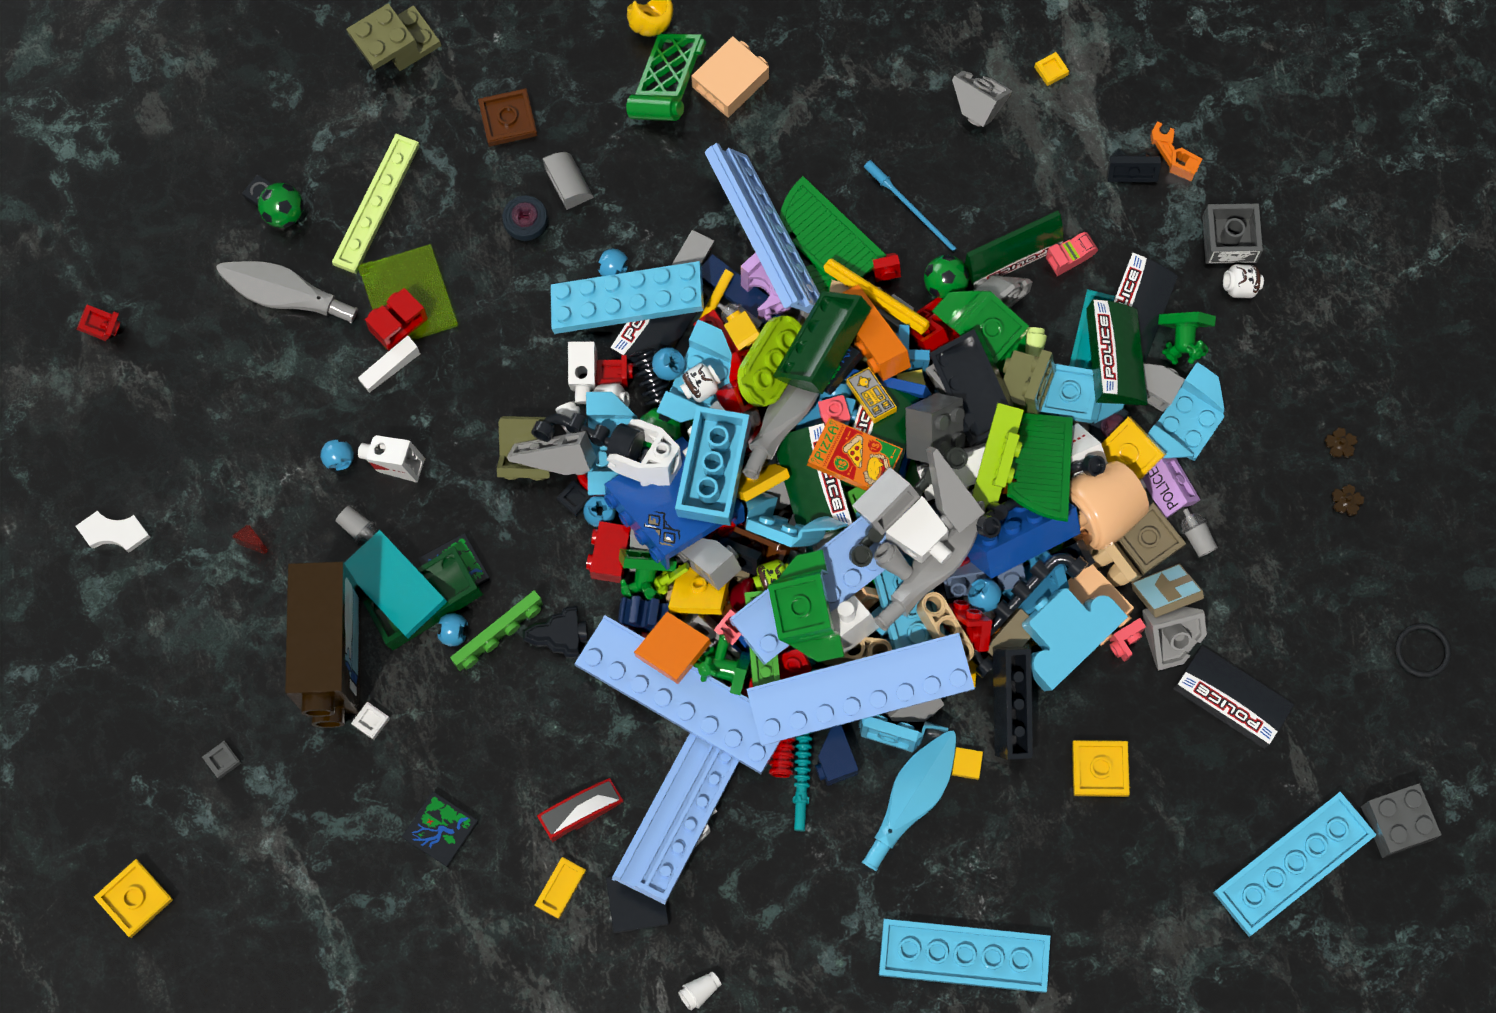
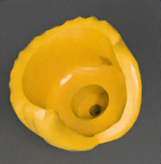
M650 0L644 5L634 1L627 7V19L630 28L642 36L653 37L663 33L669 27L673 17V4L671 0Z

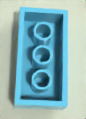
M696 406L675 506L678 517L731 526L751 429L750 415Z

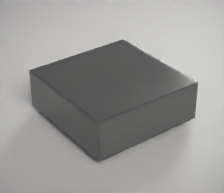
M225 741L202 756L219 780L241 764Z

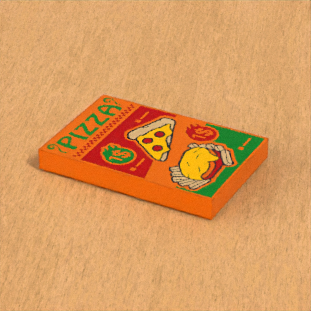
M829 418L811 453L807 466L867 491L889 467L893 470L895 469L903 449Z

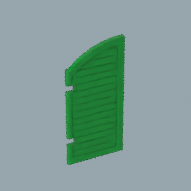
M802 176L791 188L784 200L779 217L789 236L793 233L796 237L792 240L794 246L824 275L827 274L824 271V264L829 259L836 260L863 278L874 269V259L886 257V254L805 177ZM831 277V278H830L831 281H832V280L838 281V280L835 279L834 277Z
M1023 413L1021 419L1023 425L1018 429V433H1020L1018 441L1022 442L1019 457H1014L1011 465L1012 468H1015L1013 478L1017 479V481L1011 482V484L1008 483L1007 497L1012 498L1035 514L1068 522L1073 417Z

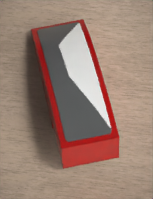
M609 778L559 802L538 814L537 817L550 840L554 842L570 831L578 830L624 801Z

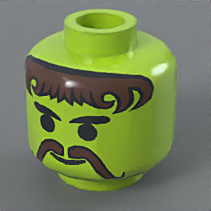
M776 559L759 565L756 570L758 576L753 577L757 591L767 590L768 585L781 576L788 563L783 564L781 560Z

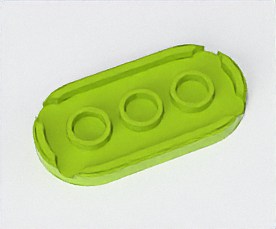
M777 316L768 320L739 367L737 375L739 390L744 399L753 406L764 407L776 403L788 385L776 379L773 375L802 327L794 317Z

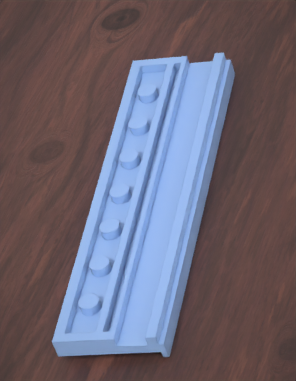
M715 143L705 151V154L783 307L786 309L793 307L810 313L820 294L747 155L730 148L724 151L720 144Z
M862 516L818 549L824 552L828 572L823 577L830 612L885 571V569L876 564L874 553L880 545L888 542L886 540V532L880 542H874L869 547L873 554L869 565L858 567L849 559L851 548L859 544L865 537L866 528L870 526ZM899 549L901 554L904 556L906 553ZM769 589L765 590L729 619L733 627L737 628L744 637L745 642L764 665L789 646L778 640Z
M604 615L576 660L575 666L759 774H762L780 741L761 746L749 698L742 694L730 693V687L711 676L707 677L706 682H701V675L694 666L679 684L675 683L635 656L634 651L643 642L644 637Z
M955 633L747 689L760 743L763 746L971 691L975 688L960 633Z
M690 733L618 865L612 880H616L665 905L739 761Z

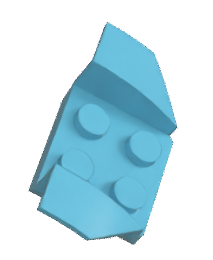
M697 320L689 338V349L684 358L685 365L682 374L697 364L703 363L706 366L711 365L721 382L718 384L719 388L731 383L729 375L732 353L721 329ZM682 374L674 380L670 391L665 392L657 409V413L680 423L694 419L696 406L709 408L714 402L718 401L716 394L703 402H696L693 397L687 399L680 387L684 384Z
M1197 362L1186 377L1172 404L1164 411L1156 425H1153L1148 435L1167 454L1164 458L1187 457L1195 461L1224 418L1223 413L1225 412L1219 377Z
M1055 364L1056 372L1040 414L1073 417L1074 421L1094 422L1095 424L1122 410L1124 404L1096 403L1093 371L1091 369Z
M586 392L588 427L595 429L596 425H603L610 430L609 437H611L617 425L620 423L628 425L631 419H638L614 393ZM591 442L596 459L591 470L588 471V495H606L604 484L620 474L608 467L607 447L596 446Z
M765 492L746 502L748 514L745 530L789 547L816 546L824 538L826 530H836L848 525L829 516L817 518L806 525L788 524V519L773 515L778 497Z
M881 715L859 721L861 737L912 753L921 744L926 728H933L943 732L948 731L947 727L925 721L922 732L914 730V726L907 723L899 722L898 725L887 722L888 719Z

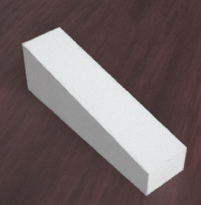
M407 335L359 376V381L370 393L419 356L418 347Z

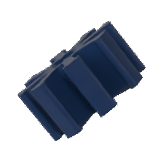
M632 596V599L623 597L620 603L618 623L639 635L641 632H648L649 634L665 613H670L669 603H660V600L655 598L645 601L640 596Z

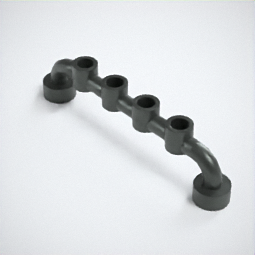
M951 447L945 452L944 459L951 468L961 469L967 464L968 455L962 448ZM929 467L923 469L921 479L913 487L920 498L922 493L932 484ZM871 525L868 526L865 530V537L858 545L851 548L849 552L850 561L858 567L869 565L873 558L869 547L874 542H880L884 538V534L881 535Z

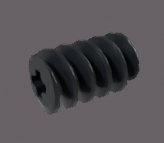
M649 348L629 355L630 357H638V360L632 366L641 367V370L635 376L644 377V380L638 384L639 387H647V390L641 396L650 397V400L644 405L661 401L665 392L670 391L666 387L671 384V381L659 378L654 373L652 367L653 356L661 349Z

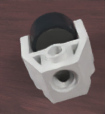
M631 419L628 425L624 423L617 425L608 442L606 451L607 461L609 462L608 467L618 474L639 481L641 486H648L650 484L657 486L670 485L682 466L681 452L678 444L662 428L639 419ZM644 441L652 443L642 462H637L641 455Z

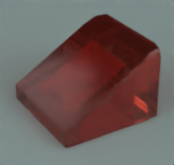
M246 525L232 536L236 543L263 554L268 552V549L250 525Z

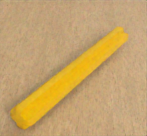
M829 259L824 264V271L849 288L859 284L872 303L906 325H909L918 333L924 334L928 330L930 324L927 319L836 260Z

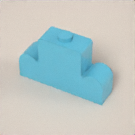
M1068 588L1056 590L1048 598L1044 596L1033 606L1036 610L1022 622L1023 629L1042 649V651L1031 654L1032 678L1043 691L1053 690L1128 616L1113 599L1105 595L1089 598L1083 605Z

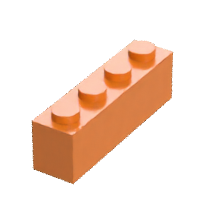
M859 284L842 292L843 294L862 296L871 307L869 314L854 338L856 349L861 351L862 355L867 358V364L874 374L878 373L881 379L885 381L910 368L908 350Z

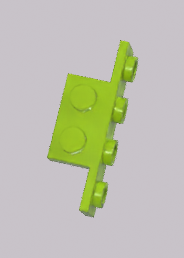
M997 403L972 492L976 502H984L985 511L989 503H998L1001 490L1006 487V483L1011 484L1015 468L1011 467L1014 457H1019L1022 442L1018 441L1020 435L1017 433L1024 410Z

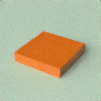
M666 612L634 651V654L638 659L679 684L709 647L711 641L704 634L669 612Z

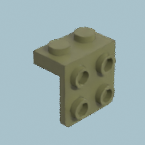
M500 417L498 422L500 457L497 465V477H504L508 480L518 478L543 480L550 478V471L510 462L507 458L515 443L538 440L532 435L531 430L536 421H543L546 417Z

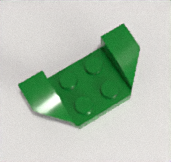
M991 291L949 292L932 310L935 315L960 336L973 329L980 331L999 372L1005 375L1003 372L1005 361L1007 358L1012 357L1013 351L1025 353L1026 333L1028 332L1029 325Z
M823 550L796 555L781 576L768 585L778 640L791 645L817 662L845 657L840 632L834 631L823 577L824 574H828Z

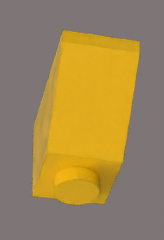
M737 310L726 318L728 323L724 327L738 350L742 351L753 345L761 331L747 311L741 313L740 310Z

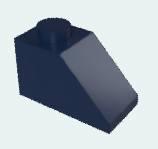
M841 725L831 727L818 755L819 764L815 765L820 781L825 779L827 786L858 775L859 771Z

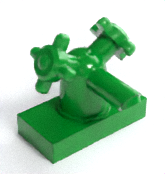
M1202 312L1159 314L1158 325L1176 329L1175 345L1172 346L1171 342H1168L1166 344L1167 349H1164L1162 353L1168 360L1172 361L1173 365L1178 363L1177 358L1182 356L1181 353H1189L1188 363L1190 364L1204 357L1208 353V347L1202 340L1195 341L1196 330L1198 327L1215 326L1216 316Z
M620 549L619 561L622 567L636 569L635 581L627 585L624 579L620 581L622 595L625 598L632 599V594L642 592L649 600L651 598L663 599L664 595H659L654 587L657 570L674 571L677 565L675 557L673 556L669 559L670 568L666 570L661 563H656L653 560L649 551Z
M720 634L717 648L710 647L709 651L698 659L702 663L697 662L694 666L698 668L701 682H706L707 677L712 675L730 681L732 684L730 693L741 695L750 666V653L742 651L737 661L725 658L729 641L725 634Z

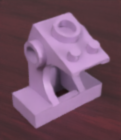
M755 252L741 265V286L747 292L753 287H761L766 290L769 298L757 309V319L765 318L768 321L772 318L771 315L776 313L777 315L784 314L791 307L788 309L783 307Z

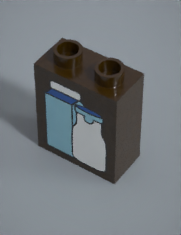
M344 562L288 564L285 693L301 710V714L306 717L312 716V726L321 728L344 726L345 715H358L360 712L361 589Z

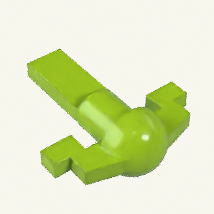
M686 562L671 573L670 571H663V573L656 577L654 587L659 595L666 594L668 592V585L687 572L689 564Z

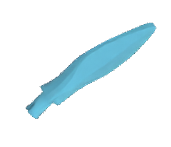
M948 731L921 748L898 773L893 784L885 818L874 837L876 839L862 861L863 864L874 871L878 870L877 868L890 848L893 849L900 837L941 799L949 782L956 748V734L954 731Z

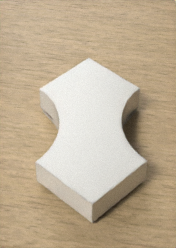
M96 511L76 525V528L92 549L102 544H116L123 547L129 553L150 538L134 515L124 520H111Z

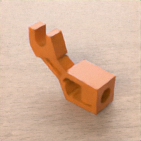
M1157 121L1151 133V143L1156 145L1169 165L1170 173L1192 181L1200 167L1202 158L1182 147L1175 150L1172 145L1174 129L1170 128L1167 134H1162L1159 131L1162 123ZM1178 158L1179 161L1185 162V166L1176 162V159Z

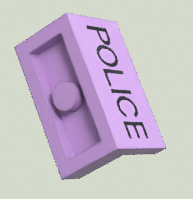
M1176 458L1162 459L1142 478L1151 497L1166 518L1182 507L1191 506L1200 501L1199 496Z

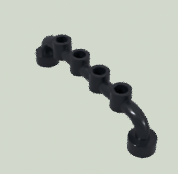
M573 413L571 418L563 414H551L543 421H536L531 430L534 437L544 442L551 440L555 432L552 427L554 424L565 426L570 433L586 431L590 441L596 446L607 447L610 440V430L607 427L596 425L595 429H592L585 425L587 419L579 413ZM649 448L643 449L637 462H641L644 459Z
M1090 454L1083 460L1071 463L1070 477L1079 471L1094 477L1104 473L1106 468L1104 458ZM1007 497V501L1001 504L989 503L986 507V513L977 520V532L983 537H996L1001 530L999 520H1004L1008 512L1014 508L1024 507L1010 497Z
M1064 553L1051 556L1045 563L1039 560L1029 571L1033 576L1026 583L1020 580L1011 590L1014 597L1008 603L1003 599L997 608L993 610L996 616L992 620L990 638L1057 565L1065 564L1069 568L1066 570V573L1075 579L1088 565V562L1081 556L1075 559L1071 555ZM974 649L972 660L977 666L975 672L983 679L993 669V658L988 656L985 659L981 652Z

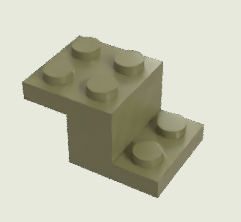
M388 3L346 29L351 39L374 70L392 60L398 70L401 71L441 47L440 40L414 5L397 15Z
M1042 349L1040 356L1036 357L1014 350L1012 357L1007 358L1004 364V384L1015 408L1024 410L1023 413L1040 414L1056 372L1053 354Z

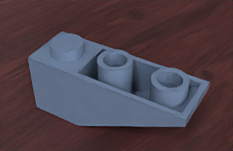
M970 562L958 568L953 575L944 581L947 599L968 596L972 583L978 579L988 578L995 581L1001 591L1013 589L1020 580L1026 583L1024 563L991 579Z

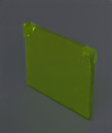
M431 244L358 266L372 310L382 305L386 306L388 298L403 288L424 307L428 319L408 335L411 340L458 326Z

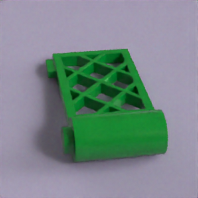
M659 34L657 36L635 95H630L627 100L626 110L630 119L677 121L682 116L684 104L681 99L698 54L702 55L706 45V41L701 34ZM664 43H674V45L661 52ZM688 43H693L690 49L684 53L682 52V47ZM679 51L681 55L668 63L666 58ZM664 60L666 65L654 73V67ZM686 61L685 67L675 73L673 69ZM671 71L673 75L661 83L659 78ZM657 81L658 86L650 91H646L647 86ZM675 82H679L676 91L665 90Z

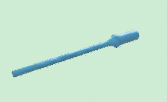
M871 160L864 165V168L881 186L890 189L953 252L957 249L893 186L890 177Z

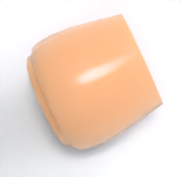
M1112 461L1107 463L1104 473L1095 477L1081 472L1070 478L1069 502L1077 508L1081 534L1073 537L1076 542L1083 539L1086 545L1093 547V550L1105 549L1115 544L1149 512V501L1144 487L1134 472L1121 462Z

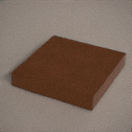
M526 88L478 99L489 147L537 136Z

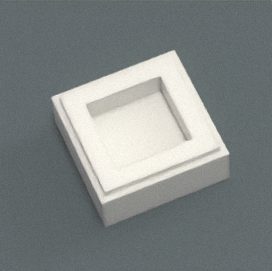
M367 702L351 724L375 740L390 718Z

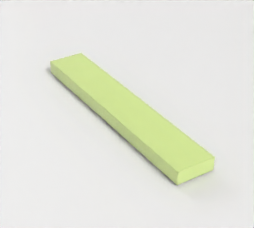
M395 134L332 261L334 266L357 274L420 146L419 142Z

